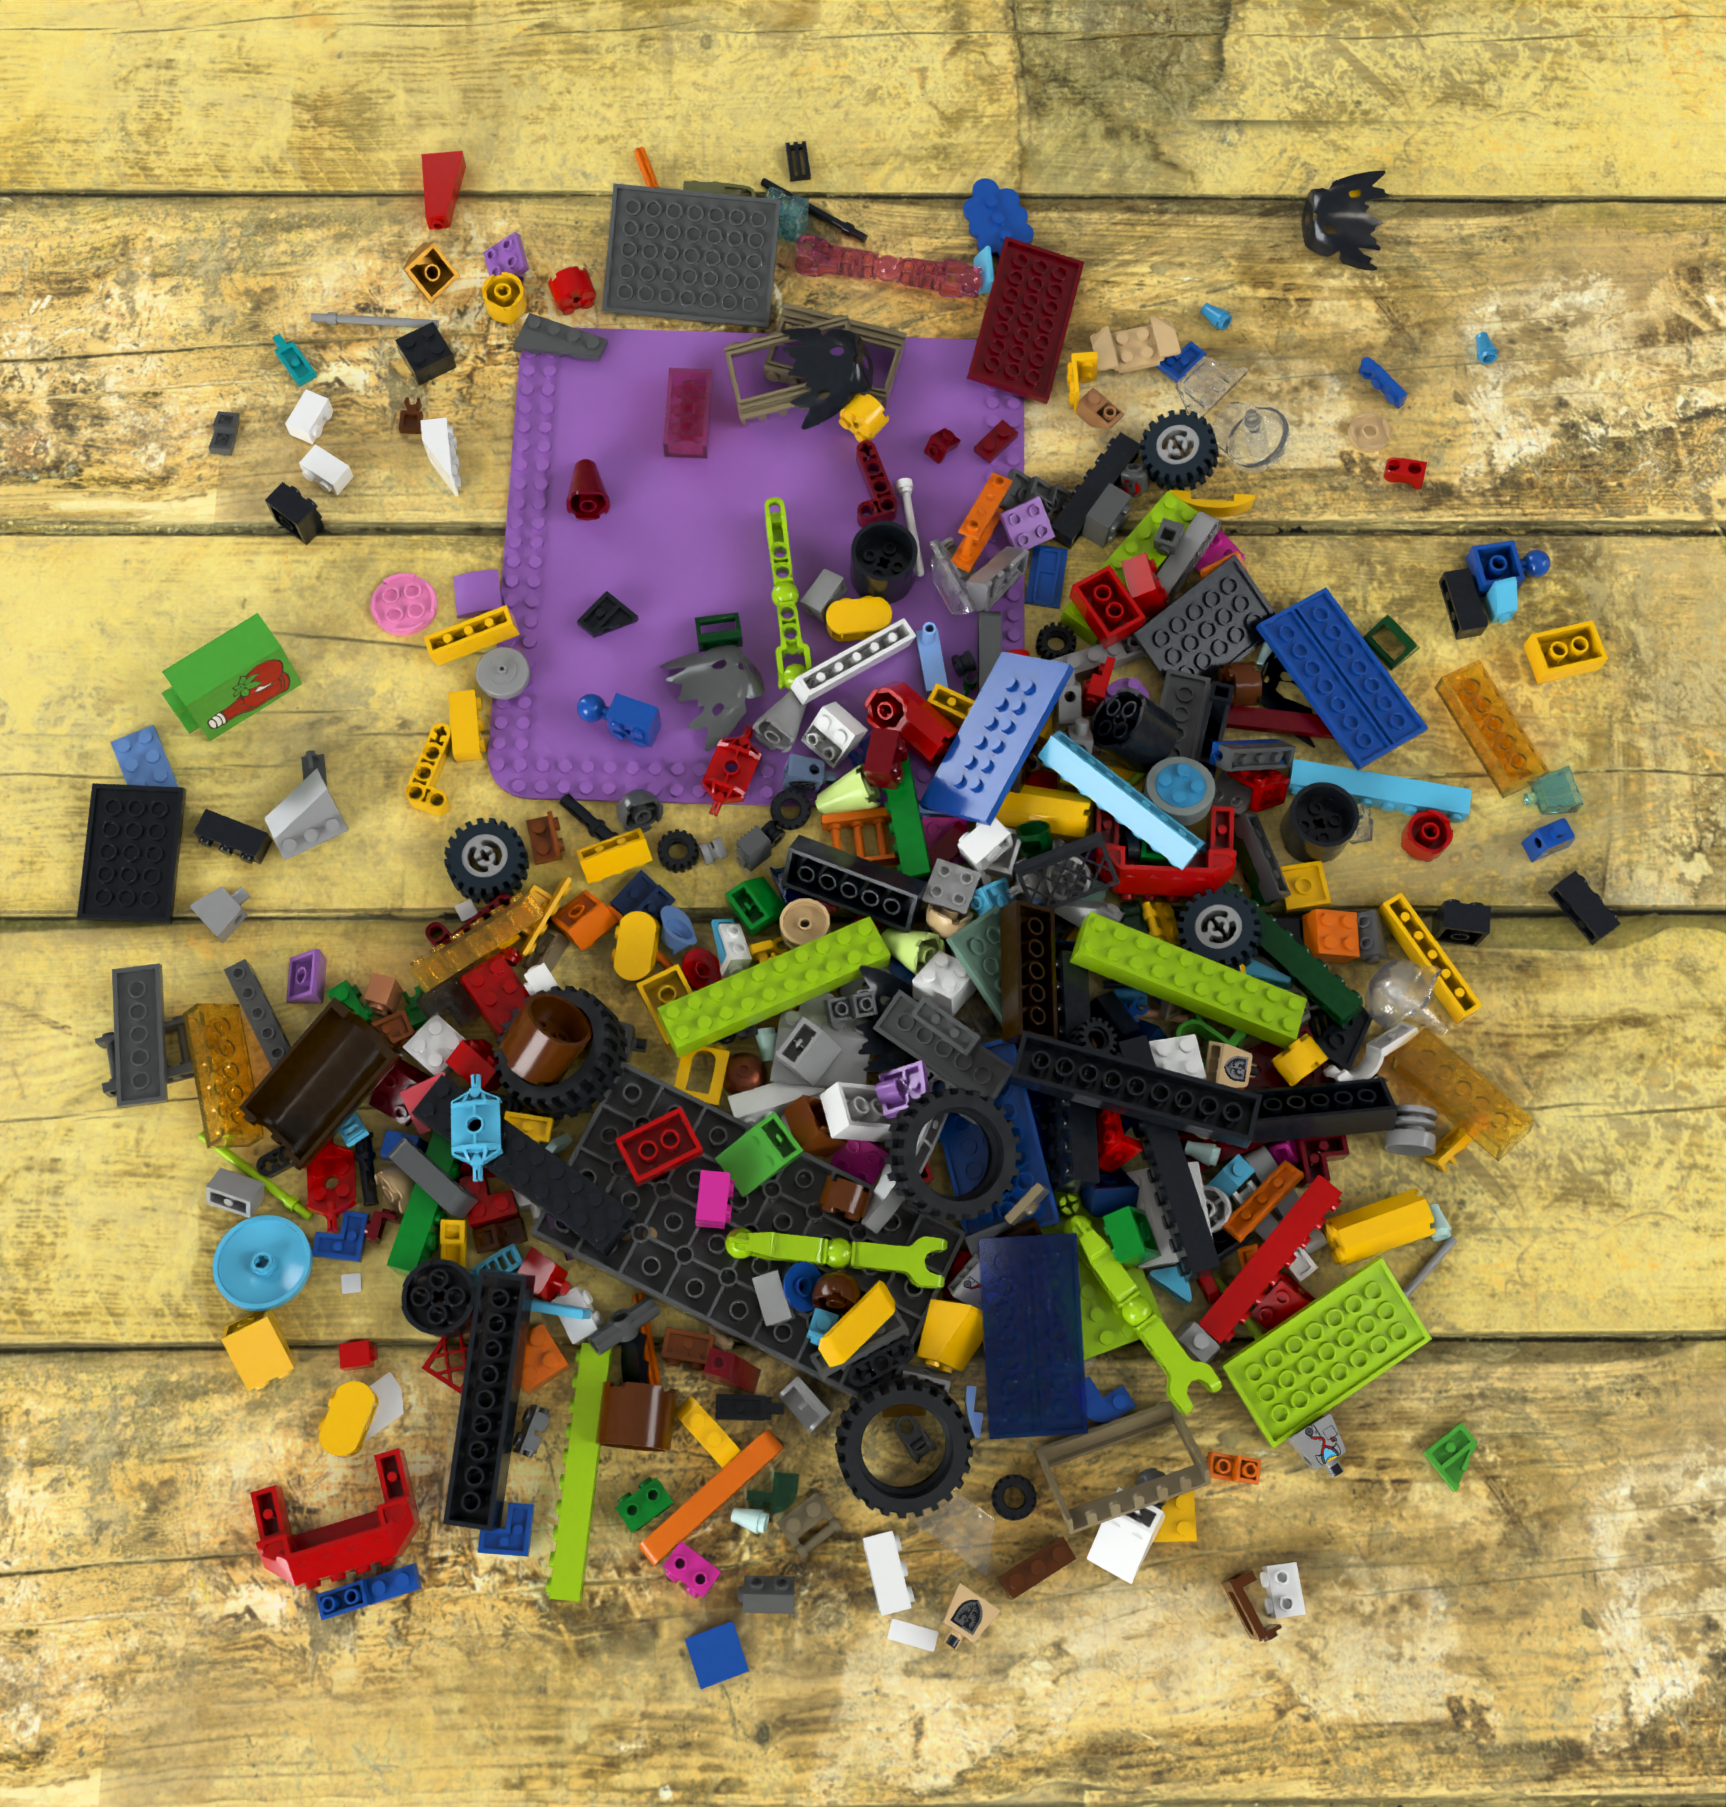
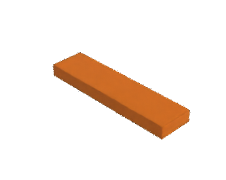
M1284 1160L1233 1212L1228 1221L1223 1225V1230L1241 1243L1304 1178L1303 1172Z

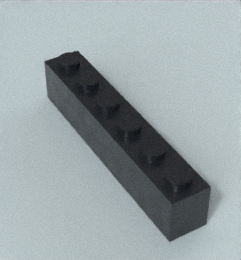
M1121 432L1116 439L1111 438L1106 447L1107 451L1104 454L1100 453L1096 459V466L1093 470L1090 468L1086 472L1082 485L1078 484L1072 492L1073 497L1070 501L1066 500L1063 503L1059 516H1054L1050 521L1055 535L1052 539L1068 549H1071L1081 536L1087 513L1108 484L1111 483L1117 487L1121 481L1122 471L1128 464L1134 463L1139 457L1141 451L1140 443Z

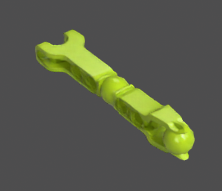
M772 497L766 500L764 507L766 535L774 582L771 598L777 606L781 646L776 649L778 687L780 690L786 687L793 691L791 685L796 677L812 669L810 648L807 644L803 643L801 638L797 610L799 592L792 578L785 504L781 498ZM772 505H778L780 512L770 513L769 508ZM783 553L785 556L777 557L775 554ZM786 573L788 576L781 578L778 574ZM790 613L793 617L788 619L784 618L783 615ZM787 634H794L796 637L788 639L785 636ZM797 653L799 656L804 657L805 667L794 663L788 665L785 669L783 668L782 658H785L787 654L793 656Z
M1083 1215L1069 1217L1063 1226L1065 1238L1071 1244H1074L1083 1263L1090 1269L1118 1308L1122 1307L1124 1319L1129 1324L1136 1326L1134 1330L1167 1376V1397L1181 1414L1188 1415L1193 1409V1404L1187 1394L1189 1384L1192 1381H1198L1208 1391L1218 1392L1222 1389L1220 1379L1209 1364L1191 1360L1156 1313L1153 1314L1150 1301L1138 1295L1141 1293L1121 1263L1114 1258L1110 1246L1096 1233L1092 1222Z
M741 1227L731 1230L725 1240L727 1252L737 1259L753 1256L770 1261L809 1262L815 1265L828 1264L835 1269H842L848 1266V1268L901 1273L906 1275L909 1281L919 1288L939 1289L945 1285V1279L942 1275L929 1272L925 1266V1258L928 1253H941L947 1249L948 1241L942 1238L923 1236L911 1246H896L855 1241L849 1243L843 1238H833L828 1241L826 1238L776 1232L752 1233L750 1230Z

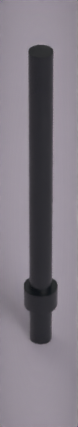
M766 178L762 179L761 186L842 230L841 232L846 236H852L863 243L867 240L868 235L857 230L855 225L839 220Z

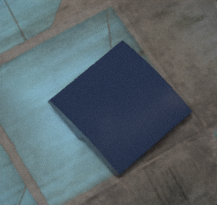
M640 870L609 904L623 916L630 912L641 911L652 915L658 920L661 909L667 905L671 906L676 899L660 884L657 885L646 873Z

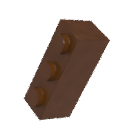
M1062 1536L997 1578L1009 1599L1013 1600L1077 1558Z

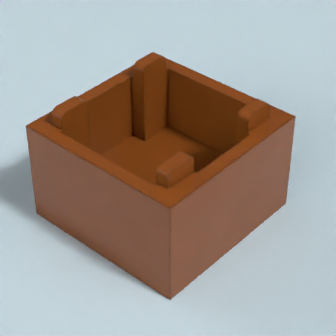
M802 1095L783 1109L791 1133L803 1149V1152L828 1158L848 1144L847 1139L831 1138L821 1100Z

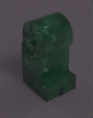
M1140 901L1121 902L1120 911L1125 913L1121 919V924L1148 934L1142 916Z

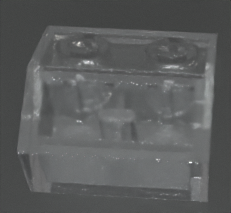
M972 995L953 1017L982 1037L979 1044L1002 1037V1033L988 1006L983 1003V996Z

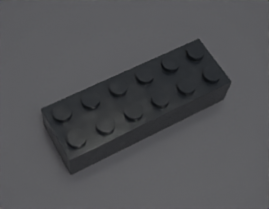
M798 835L789 847L781 885L861 916H870L872 920L909 933L918 920L927 882Z
M1384 1078L1245 1090L1262 1095L1252 1139L1253 1144L1392 1131L1395 1129L1397 1107Z

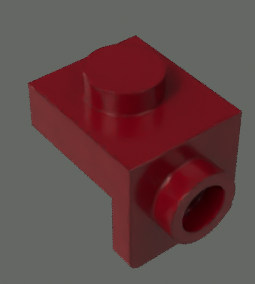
M943 428L931 435L924 453L940 464L946 453L957 448L961 440L952 431Z
M385 1208L382 1209V1212L374 1210L372 1220H369L365 1227L364 1234L366 1239L371 1243L380 1244L386 1222L401 1223V1219L396 1216L397 1212Z

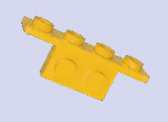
M568 876L562 878L552 895L535 884L529 888L508 923L527 935L519 949L521 957L531 955L537 945L534 942L538 935L542 936L548 927L546 922L549 917H553L558 911L560 905L557 903L561 897H565L571 888L569 883L572 878Z

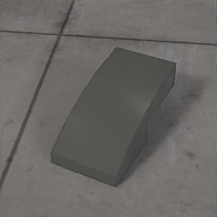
M217 412L213 423L214 434L209 445L210 454L232 456L239 427V413Z

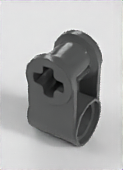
M904 1415L897 1419L894 1424V1431L917 1464L920 1463V1459L928 1452L937 1449L931 1438L922 1430L913 1417ZM907 1420L912 1424L910 1434H903L900 1431L899 1424L901 1421ZM925 1444L924 1447H922L920 1450L916 1451L917 1448H919L921 1445Z

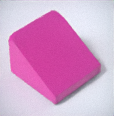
M1295 1140L1276 1141L1269 1145L1268 1149L1278 1166L1284 1160L1290 1164L1299 1162Z

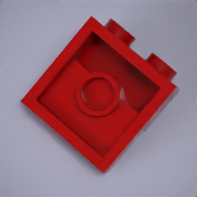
M1107 656L1105 664L1100 663L1098 673L1092 674L1091 681L1086 680L1081 696V702L1084 703L1083 713L1094 715L1097 707L1104 700L1116 658Z

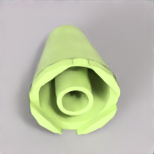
M864 764L858 765L817 795L815 805L820 813L823 812L826 815L871 809L880 805L881 802H877V799L880 798L878 787L870 786L863 772Z
M890 927L881 935L890 954L915 975L923 969L938 951L945 953L944 940L940 939V935L933 932L910 930L909 933Z

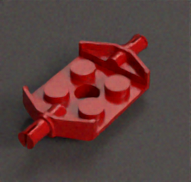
M745 726V730L739 738L719 740L701 782L702 788L714 801L709 811L711 815L714 814L717 817L723 804L744 802V796L759 761L762 760L761 753L750 743V738L754 731L752 727L749 729V726ZM733 763L738 766V769L730 773L726 771L725 767Z
M332 1138L306 1168L308 1197L306 1208L310 1212L326 1217L327 1232L338 1231L337 1218H339V1215L357 1204L354 1153L350 1149L335 1145ZM329 1179H338L337 1186L334 1188L326 1187Z

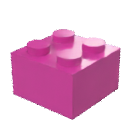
M701 1170L695 1226L725 1229V1223H730L732 1205L727 1204L728 1198L733 1199L735 1180H730V1173Z

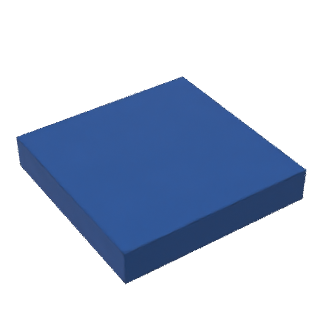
M733 1621L685 1639L700 1689L749 1672Z

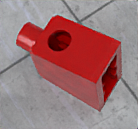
M531 1247L517 1273L536 1276L533 1299L551 1302L556 1298L557 1294L566 1295L570 1290V1283L565 1281L568 1272L546 1255Z

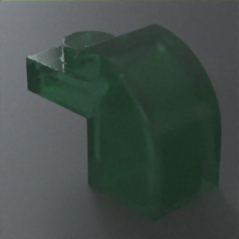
M774 1472L772 1492L747 1490L746 1501L751 1502V1507L766 1508V1503L771 1504L770 1514H779L786 1511L792 1506L797 1497L799 1474Z

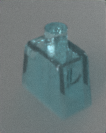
M1569 766L1538 778L1531 785L1532 792L1525 793L1523 796L1526 806L1537 804L1542 815L1575 813L1583 806L1582 798Z

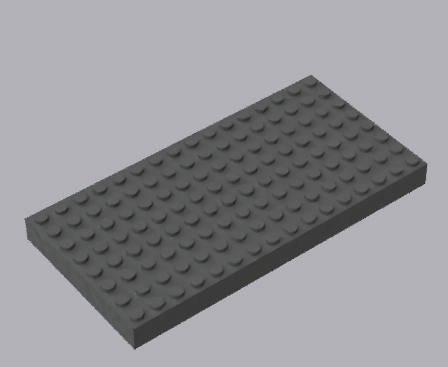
M623 1061L620 1066L624 1070L622 1076H616L614 1080L616 1087L613 1091L608 1089L604 1093L606 1099L599 1103L567 1164L636 1214L637 1219L623 1236L625 1237L628 1233H631V1238L629 1240L621 1239L610 1255L606 1257L568 1228H559L558 1221L555 1219L554 1226L556 1229L550 1230L547 1221L548 1214L543 1210L530 1232L532 1237L820 1382L822 1380L810 1359L811 1354L819 1351V1346L810 1343L811 1338L806 1337L815 1308L806 1312L793 1308L796 1319L774 1326H766L752 1281L754 1277L775 1270L781 1271L784 1279L787 1270L795 1262L770 1261L753 1256L744 1259L734 1258L725 1248V1240L728 1233L735 1228L743 1227L752 1233L776 1232L826 1238L828 1241L833 1238H843L849 1243L855 1241L896 1246H911L923 1236L942 1238L948 1241L947 1249L941 1253H928L925 1258V1266L929 1272L942 1275L944 1279L967 1233L943 1220L919 1214L918 1209L908 1207L904 1203L905 1201L901 1203L877 1234L872 1233L861 1223L862 1218L859 1219V1222L845 1219V1213L836 1211L834 1215L822 1211V1205L818 1204L827 1175L832 1176L831 1181L834 1182L841 1178L864 1186L863 1191L868 1193L869 1189H872L874 1192L876 1187L806 1152H803L801 1157L744 1198L734 1186L733 1199L728 1198L727 1204L732 1205L730 1223H725V1229L695 1226L701 1170L724 1172L715 1158L754 1126ZM682 1107L703 1148V1155L637 1187L616 1146L615 1139ZM649 1227L656 1229L657 1238L651 1236ZM644 1229L648 1232L645 1239L643 1238ZM813 1264L822 1276L837 1270L828 1264ZM848 1266L840 1269L846 1271L848 1275H851L858 1282L861 1289V1298L879 1280L885 1283L895 1300V1309H897L906 1323L910 1334L907 1337L904 1335L891 1341L890 1345L900 1340H906L914 1346L925 1323L930 1300L936 1299L941 1288L916 1287L909 1281L906 1275L901 1273L848 1268ZM832 1309L831 1313L839 1315L838 1322L844 1315L839 1314L841 1309ZM899 1345L898 1352L891 1355V1350L886 1352L892 1358L893 1365L897 1364L894 1360L899 1356H903L904 1359L907 1358L906 1353L909 1351L907 1347L903 1348ZM882 1346L877 1350L869 1353L868 1356L870 1357L875 1353L885 1349L886 1347ZM879 1356L874 1360V1366L877 1370L884 1371L888 1367V1361L886 1358ZM863 1357L847 1365V1370L842 1372L840 1369L827 1376V1380L822 1383L851 1398L852 1396L859 1397L862 1394V1387H855L849 1382L848 1372L852 1366L863 1361ZM869 1362L865 1363L868 1368L860 1372L858 1369H855L854 1380L859 1379L860 1382H864L863 1377L868 1373H871V1377L876 1376L871 1371ZM905 1364L881 1377H883L884 1381L893 1379L892 1375L901 1374ZM874 1380L867 1385L870 1388L876 1385L877 1382Z

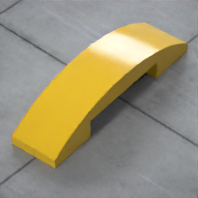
M1169 490L1197 512L1202 511L1214 518H1224L1244 513L1252 509L1255 501V495L1234 494L1231 501L1191 499V491Z
M441 1219V1259L454 1261L464 1267L467 1264L466 1220ZM438 1294L439 1302L443 1303L445 1301L443 1298L445 1294Z

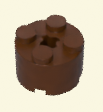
M1254 661L1227 663L1223 668L1218 669V680L1221 683L1234 685L1232 707H1247L1259 704V701H1256V699L1262 694V679L1260 671H1255L1254 666H1257Z
M827 1175L818 1204L822 1205L821 1210L834 1215L836 1211L845 1213L844 1218L854 1222H859L860 1218L864 1219L873 1190L869 1189L868 1193L863 1191L864 1186L841 1178L834 1182L831 1181L832 1176Z

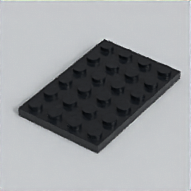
M1234 554L1145 622L1142 627L1131 635L1163 681L1165 680L1167 669L1211 678V684L1212 681L1218 679L1219 668H1223L1227 663H1238L1265 641L1256 627L1259 623L1276 614Z
M92 783L77 912L78 919L172 924L186 798L185 788Z

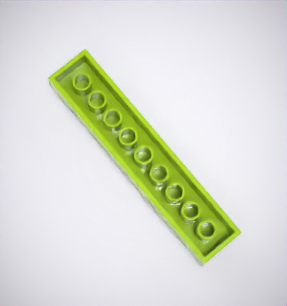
M1090 911L1082 921L1070 959V963L1284 1049L1297 1040L1307 998Z
M869 916L657 1008L658 1020L676 1057L679 1058L862 978L863 975L859 970L860 966L877 969L889 966L891 954Z

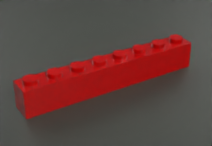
M1321 1175L1316 1177L1198 1323L1217 1344L1220 1345L1223 1341L1228 1344L1236 1334L1233 1330L1238 1322L1242 1325L1251 1315L1248 1310L1253 1303L1257 1306L1267 1295L1263 1292L1268 1285L1274 1287L1282 1277L1278 1273L1282 1267H1290L1297 1258L1294 1255L1295 1251L1299 1247L1304 1249L1312 1239L1309 1236L1312 1230L1315 1228L1319 1231L1327 1221L1324 1215L1328 1210L1334 1212L1342 1202L1339 1199L1342 1192Z

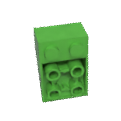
M774 1111L719 1154L715 1160L724 1172L730 1173V1180H735L734 1186L744 1198L801 1157L803 1149Z

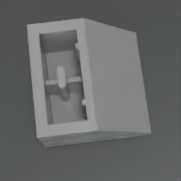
M803 1017L776 1052L775 1058L804 1081L815 1087L842 1051V1048L823 1030Z

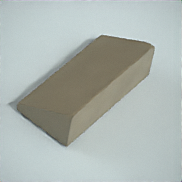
M547 928L536 942L537 945L531 955H528L522 967L529 970L534 965L545 963L551 973L569 945V940L563 934Z

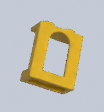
M713 1045V1048L704 1046L681 1056L674 1087L720 1109L726 1066L731 1057L730 1051H727L726 1047ZM696 1054L715 1057V1067L709 1094L686 1090L692 1060Z

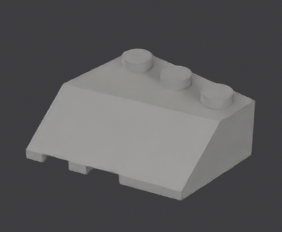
M1009 546L1002 551H998L992 560L966 581L964 601L977 612L989 611L1026 572L1029 551Z
M318 768L264 818L284 860L348 831V827Z

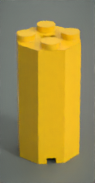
M1024 785L1020 793L1011 792L1010 788L995 817L1004 827L1015 830L1022 823L1038 820L1045 821L1050 825L1052 839L1073 842L1090 835L1091 829H1089V826L1093 821L1095 801L1081 793Z
M1417 1188L1328 1219L1324 1223L1325 1228H1322L1321 1231L1332 1250L1330 1251V1256L1335 1265L1340 1264L1344 1268L1435 1234V1228L1430 1229V1224L1434 1223V1217L1426 1198L1423 1195L1417 1196L1416 1193L1419 1191Z

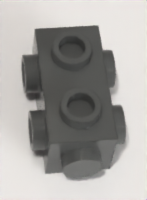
M1375 909L1357 913L1360 957L1358 958L1369 965L1378 964L1380 960L1388 959L1382 915Z
M744 1576V1586H739L738 1602H743V1613L794 1614L795 1577Z

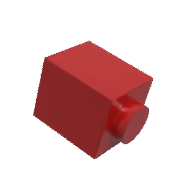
M369 1340L339 1344L340 1369L351 1371L375 1367L374 1361L378 1360L376 1345L373 1346V1342Z

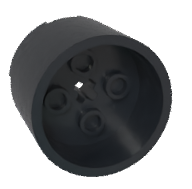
M892 521L872 522L858 531L851 545L850 578L854 589L861 597H881L891 604L903 599L909 593L915 581L918 554L917 543L911 532L904 526Z
M1133 688L1118 689L1116 694L1106 703L1102 701L1097 707L1090 724V730L1093 733L1095 742L1094 745L1130 770L1138 773L1148 772L1155 764L1166 759L1174 748L1178 734L1177 723L1174 717Z
M1318 782L1304 787L1293 799L1280 824L1281 837L1285 844L1284 848L1292 857L1303 863L1320 860L1324 863L1334 860L1340 855L1357 830L1359 824L1358 806L1353 797L1338 785Z
M436 1259L421 1263L409 1273L402 1286L401 1308L404 1316L419 1331L436 1337L456 1338L471 1331L478 1276L468 1268L451 1260ZM439 1293L445 1294L443 1296L445 1299L443 1303L438 1301L439 1297L437 1295Z

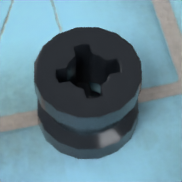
M969 650L965 651L963 655L951 657L954 670L959 677L963 676L965 672L976 671V663Z
M770 820L761 828L771 841V849L777 846L786 834L783 829L776 827V823L773 820Z

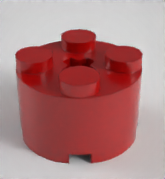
M578 266L565 268L556 273V278L553 281L551 278L548 281L556 307L562 311L563 315H570L579 308L589 309L594 305L593 300L596 298V291L586 268H583V270H579Z
M1436 810L1416 813L1402 831V849L1411 857L1420 861L1431 862L1438 858L1453 839V830L1449 824V819Z

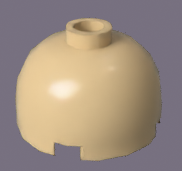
M928 903L926 922L934 933L940 935V938L947 939L972 921L973 912H970V906L967 914L963 915Z
M397 1165L389 1166L375 1174V1182L377 1187L383 1186L384 1193L381 1195L390 1208L397 1213L403 1214L406 1211L415 1181Z

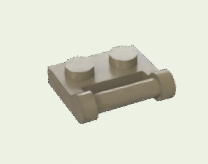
M817 1492L777 1522V1525L802 1560L807 1558L811 1550L833 1533H839L843 1530ZM826 1518L829 1524L801 1545L798 1538Z

